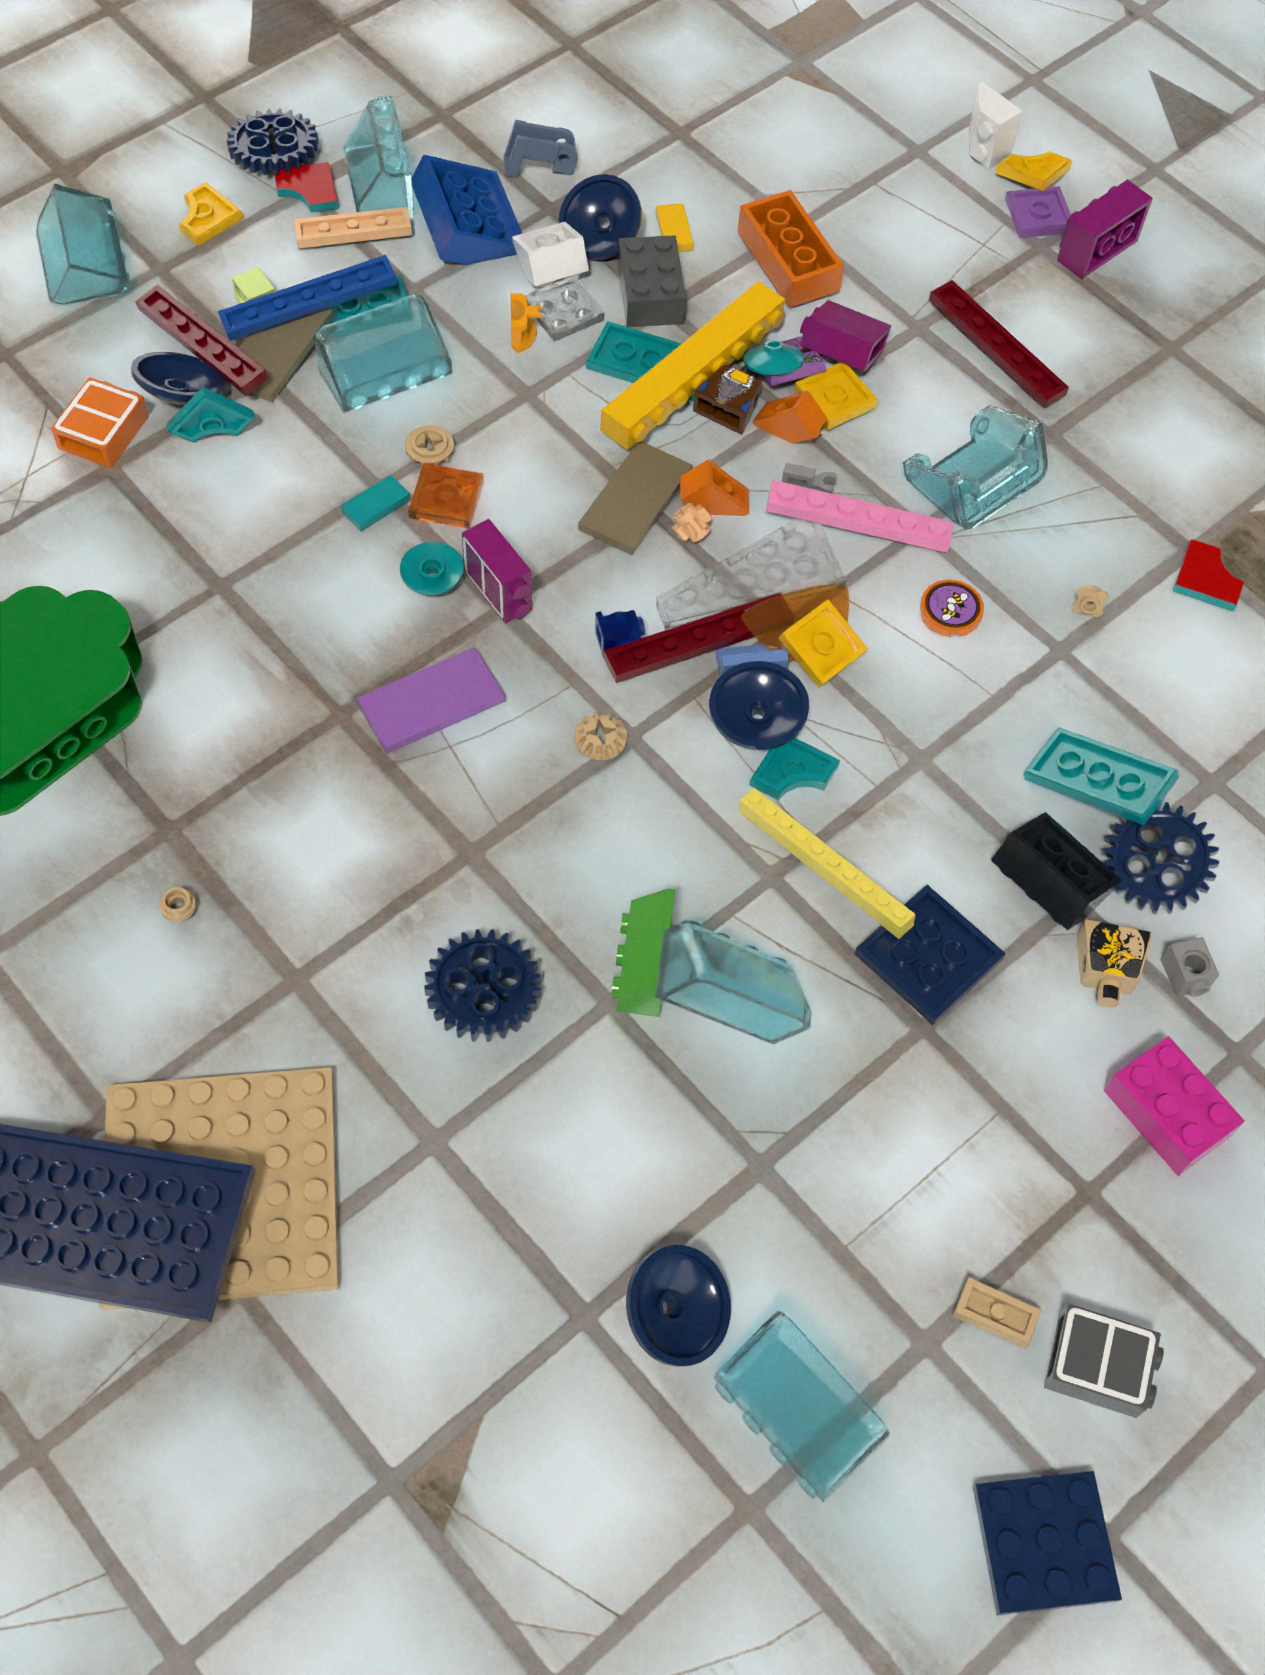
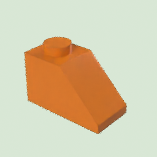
M805 391L766 402L752 422L756 427L794 444L805 440L810 442L817 438L821 433L820 429L828 418L810 392Z
M709 459L680 476V500L685 505L692 503L696 507L700 504L709 515L745 516L749 514V489Z

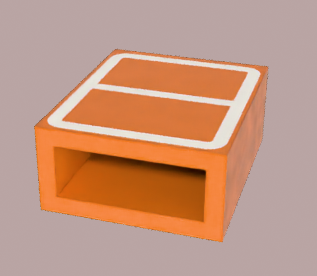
M89 377L53 424L51 430L58 449L112 468L149 416L142 395L135 391L116 387L107 381H100Z

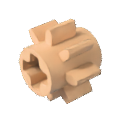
M688 503L682 506L673 516L677 523L672 526V529L684 542L688 538L693 543L697 542L710 531L707 522L712 517L700 504L694 507L692 503Z

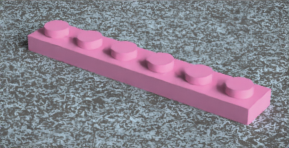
M772 480L766 507L768 512L947 553L949 550L953 529L952 521Z

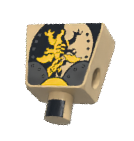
M1085 919L1077 934L1080 983L1084 987L1098 989L1097 1003L1099 1005L1116 1007L1119 1005L1120 994L1129 995L1133 992L1141 977L1152 932Z

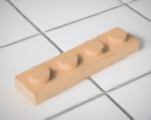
M407 207L294 219L298 249L412 235Z

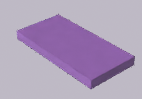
M474 647L356 699L357 705L384 752L387 754L505 702V695Z

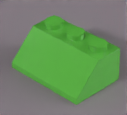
M665 889L631 900L630 912L622 913L620 934H626L625 945L618 944L616 966H622L621 977H613L611 998L618 999L617 1012L660 1017L675 889Z

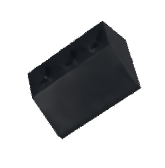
M1047 812L1012 831L991 860L1006 877L1011 878L1025 891L1031 900L1036 901L1051 915L1056 923L1062 925L1067 931L1083 921L1123 881Z

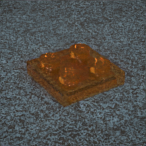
M423 463L409 506V518L469 529L483 486V473Z

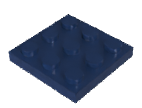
M927 884L904 905L916 914L914 926L898 939L881 925L856 948L854 954L931 1025H934L1003 960L1006 953Z
M1094 1471L979 1483L973 1486L997 1616L1113 1603L1122 1600Z

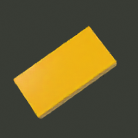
M684 204L657 205L655 214L661 236L676 235L678 252L693 251L694 243Z

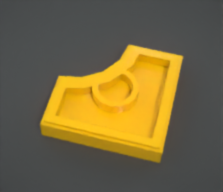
M1050 151L1035 156H1021L1011 153L997 164L995 173L1044 191L1070 170L1072 160Z
M204 182L184 195L185 203L190 210L187 217L179 223L180 231L197 246H200L242 220L243 215L239 208L207 182Z

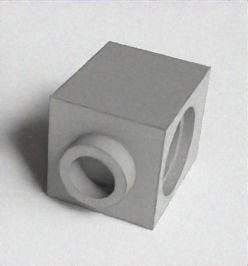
M1203 937L1170 944L1160 959L1176 997L1190 994L1191 997L1201 996L1211 990L1212 984L1220 975ZM1186 967L1192 968L1196 974L1188 971Z

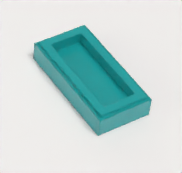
M390 475L341 505L342 513L360 531H363L411 501L410 493Z

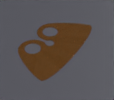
M839 584L820 585L779 595L750 607L743 612L741 619L754 636L770 651L783 650L778 637L827 599L848 622V588ZM787 653L789 661H796L791 654Z

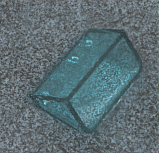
M378 96L368 102L343 145L356 212L407 207L409 218H415L411 171L393 96Z
M54 183L41 211L36 228L50 302L66 305L120 295L123 290H127L130 276L126 272L125 254L121 250L120 233L117 232L115 223L116 214L112 210L109 198Z
M418 294L410 295L327 324L320 328L315 335L319 372L343 413L453 373L451 358L431 309L424 297Z
M691 920L681 921L679 924L664 931L655 998L770 1044L778 1043L811 1027V1008L794 968L785 959L771 957L760 952L754 946L738 943L731 940L726 934L712 932L701 927L698 922Z
M781 1311L773 1314L715 1373L714 1379L717 1382L715 1388L721 1397L729 1404L733 1401L744 1412L742 1419L748 1428L756 1435L762 1433L772 1444L769 1449L776 1460L785 1467L789 1464L800 1476L797 1482L804 1492L813 1499L817 1496L822 1503L869 1460L890 1436L889 1430L882 1419L797 1325Z

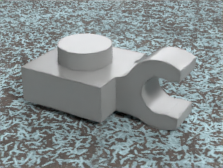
M785 463L782 482L833 494L834 487L826 484L835 485L837 474L823 472L820 475H815L816 469Z

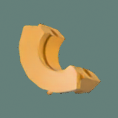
M510 293L512 349L521 353L529 349L535 342L537 328L532 318H542V313L538 312L542 310V305L527 306V296L521 293Z

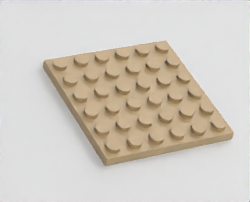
M332 1067L107 1085L105 1141L252 1165L256 1169L218 1300L339 1289ZM99 1303L102 1311L126 1309L124 1307Z

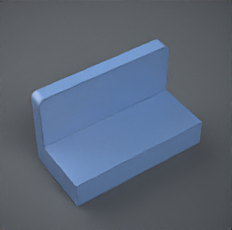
M778 643L719 648L716 650L720 676L728 669L745 662L766 661L781 665L787 669L789 661L787 650H781Z

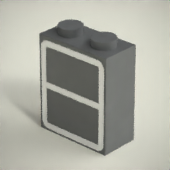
M1068 1303L1059 1314L1044 1388L1137 1418L1147 1408H1152L1156 1398L1157 1386L1152 1384L1154 1370H1159L1164 1355V1348L1159 1347L1161 1333Z

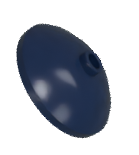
M608 174L591 176L575 185L565 197L559 213V223L566 222L583 237L586 257L591 260H603L617 255L618 239L636 237L642 221L641 202L635 190L622 178ZM605 222H610L608 227L602 228Z
M151 352L138 356L131 365V375L143 390L173 405H185L202 387L218 394L224 389L225 379L202 360L194 356L175 352Z
M750 661L728 669L717 679L710 693L709 711L716 729L730 742L747 749L768 750L787 744L802 731L808 718L809 698L803 683L790 670L771 662ZM754 715H761L763 718L757 719V718H754L753 716H754Z
M670 1245L652 1251L637 1265L628 1284L626 1311L629 1326L636 1341L650 1357L665 1365L684 1367L703 1362L719 1348L729 1327L731 1301L728 1286L721 1271L706 1254L690 1246ZM663 1302L667 1304L666 1313L663 1310Z

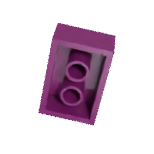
M1128 179L1118 186L1111 187L1106 194L1098 199H1093L1088 206L1070 215L1066 222L1067 229L1059 245L1060 251L1057 261L1082 280L1138 242L1153 198Z

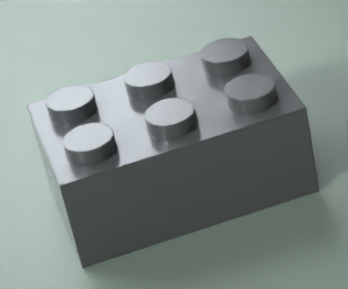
M676 235L619 238L618 271L626 327L684 324L686 296Z

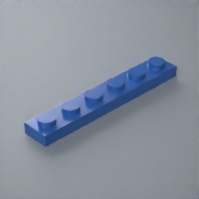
M383 255L218 311L228 339L231 341L396 285L397 278L387 256Z

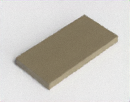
M325 308L247 335L239 349L263 367L269 377L251 391V394L269 402L274 401L334 318L332 309Z
M642 441L637 443L578 522V530L633 555L679 491L680 476L691 470L693 465Z

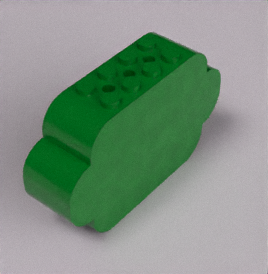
M31 586L15 592L0 602V816L13 813L23 807L130 726L140 714L142 699L135 678L142 667V654L126 609L105 592L83 590L65 597L51 587Z

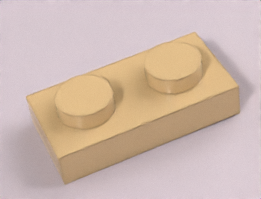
M968 1277L953 1317L1027 1349L1042 1310Z

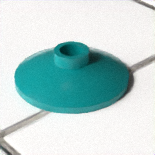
M770 340L765 344L755 346L748 350L744 356V364L749 370L771 376L794 372L804 362L803 353L798 348L783 344L778 340Z
M424 542L415 545L404 554L400 562V575L405 585L414 592L423 595H439L450 591L460 582L464 572V564L460 554L453 547L441 542Z

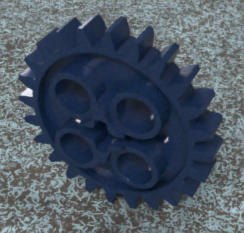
M280 108L276 113H272L271 109H267L266 114L256 111V116L254 117L246 114V121L238 119V125H231V132H227L228 139L226 141L230 158L235 160L236 165L242 164L243 170L252 167L254 174L259 170H263V174L267 175L270 170H273L275 175H278L279 170L282 169L290 173L289 167L300 169L299 163L308 164V158H314V151H318L317 144L319 143L315 125L310 124L309 118L303 119L301 113L293 116L292 110L286 114L282 113ZM271 128L274 129L277 150L275 155L271 152L269 129Z
M1165 802L1162 811H1157L1156 808L1145 825L1123 818L1126 826L1115 823L1113 827L1118 836H1107L1106 841L1114 847L1105 848L1103 855L1113 859L1104 864L1109 869L1114 870V873L1123 880L1116 888L1115 893L1120 894L1127 891L1129 893L1126 899L1127 904L1131 903L1135 898L1140 900V911L1144 909L1147 903L1152 904L1153 914L1157 913L1160 905H1164L1167 913L1171 914L1173 904L1175 903L1182 910H1185L1187 907L1186 899L1188 898L1192 902L1197 903L1200 898L1196 890L1207 894L1210 888L1204 880L1214 881L1217 876L1208 870L1218 868L1220 861L1210 858V856L1217 854L1219 851V847L1208 846L1215 837L1214 833L1203 835L1202 832L1207 823L1201 822L1195 825L1193 822L1196 813L1193 812L1187 817L1182 816L1183 806L1181 805L1173 813L1170 812L1169 803ZM1149 829L1154 830L1158 833L1160 840L1156 843H1147L1141 837V833ZM1178 842H1187L1193 848V853L1187 856L1180 855L1175 850L1174 845ZM1131 846H1137L1144 852H1135L1131 849ZM1159 852L1166 854L1162 864L1156 863V856H1158ZM1132 861H1142L1147 866V872L1140 875L1134 874L1130 871L1128 865ZM1177 864L1188 865L1191 867V870H1184ZM1166 873H1174L1180 878L1181 884L1177 887H1168L1162 881V876Z
M476 929L475 936L472 939H469L468 935L462 932V942L459 944L451 938L448 939L450 950L447 951L439 947L437 953L440 960L430 959L429 965L432 971L425 972V981L429 983L424 986L425 996H429L427 999L428 1009H435L433 1012L435 1021L445 1018L444 1030L446 1031L457 1026L458 1038H461L466 1031H469L472 1042H475L479 1033H484L486 1041L490 1042L492 1032L496 1031L502 1039L505 1038L506 1027L517 1032V1019L528 1023L529 1013L527 1010L536 1011L537 1001L535 998L541 997V988L537 986L541 984V974L535 973L538 971V962L530 961L531 950L527 949L520 952L521 941L519 939L510 945L508 933L503 934L500 939H495L494 929L490 930L487 937H482L480 930ZM479 958L489 961L482 966L473 964V961ZM459 967H464L467 971H465V970H463V969H458V968H459ZM507 978L516 980V983L511 986H504L500 982ZM454 984H463L466 986L461 991H452L449 989ZM499 998L502 999V1000H504V1001H508V1002H507V1003H503V1002H501V1001L499 1000ZM483 1004H490L494 1007L488 1012L477 1010Z

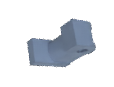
M515 120L503 156L505 175L516 178L522 159L551 163L553 172L572 175L577 162L574 134L570 130L561 127L555 128ZM559 139L566 140L564 143L557 142Z

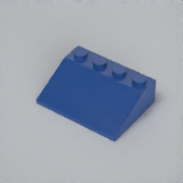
M423 154L410 183L440 260L470 264L517 255L512 236L523 233L497 171Z

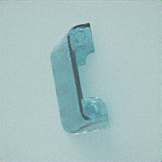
M988 405L971 420V441L932 466L930 458L920 453L903 461L906 480L956 525L965 529L974 528L1034 487L1046 475L1048 459L1043 422Z

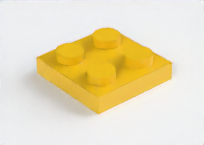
M843 362L827 368L822 373L811 375L795 382V393L809 391L828 419L823 425L826 430H830L877 407L878 399L849 365Z
M829 599L778 637L818 688L868 650Z

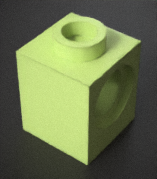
M259 267L232 277L235 297L239 304L275 292V288Z

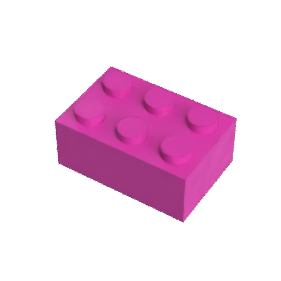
M1169 1036L1114 1074L1104 1089L1108 1097L1177 1176H1180L1232 1137L1245 1122Z

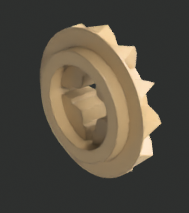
M434 425L421 426L409 433L405 440L406 454L410 456L412 463L420 462L423 467L428 463H433L437 467L440 461L448 462L449 455L454 453V440L451 434L442 427ZM426 441L434 447L433 451H429L425 447Z
M596 711L593 716H583L579 725H576L574 741L578 750L586 757L594 760H608L619 755L625 748L627 729L624 728L622 720L613 718L610 712L607 715H599ZM597 728L602 729L603 733L606 734L604 744L596 735Z

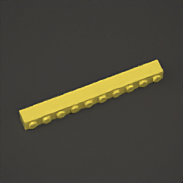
M753 788L740 799L739 812L898 939L914 926L915 913L757 789Z

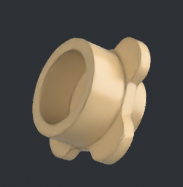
M1095 585L1080 587L1077 590V601L1072 604L1073 611L1091 614L1092 617L1101 616L1103 614V604L1108 601V593Z

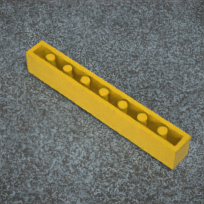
M756 282L601 409L600 431L627 450L636 442L639 443L644 440L648 432L656 425L663 424L668 415L674 410L682 408L695 393L696 388L720 367L729 365L735 359L739 360L748 348L754 343L758 344L767 332L772 328H777L782 323L785 316L783 312L785 298L761 282Z

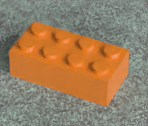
M791 190L740 205L737 232L778 293L785 298V303L789 308L840 291L844 265Z

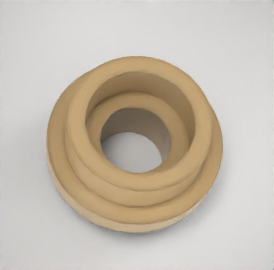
M174 887L163 894L159 906L162 915L167 920L180 922L191 917L196 909V901L190 891L181 887ZM177 903L184 904L179 909H173V906Z

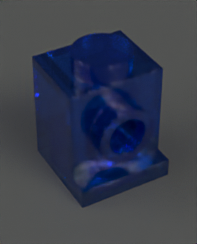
M635 610L618 611L606 616L602 615V611L595 612V634L602 656L604 657V650L640 639L641 636L645 635L643 619L641 616H636Z

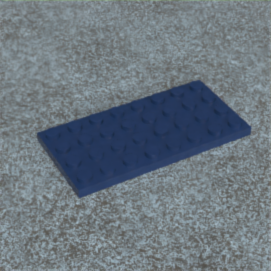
M0 1124V1285L211 1323L256 1169L252 1165Z

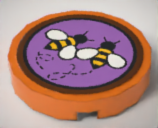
M950 579L937 581L927 587L920 601L921 618L931 631L942 636L951 637L952 634H960L959 637L966 636L976 630L981 622L984 603L980 594L972 586L962 581Z

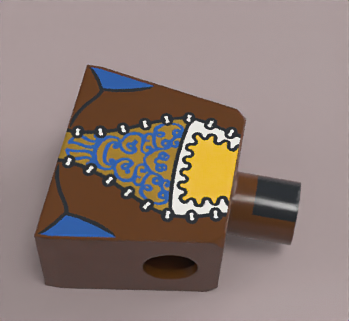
M723 365L696 388L693 412L742 435L759 401L761 382L757 379L759 374L749 370L745 365L741 370L730 365Z

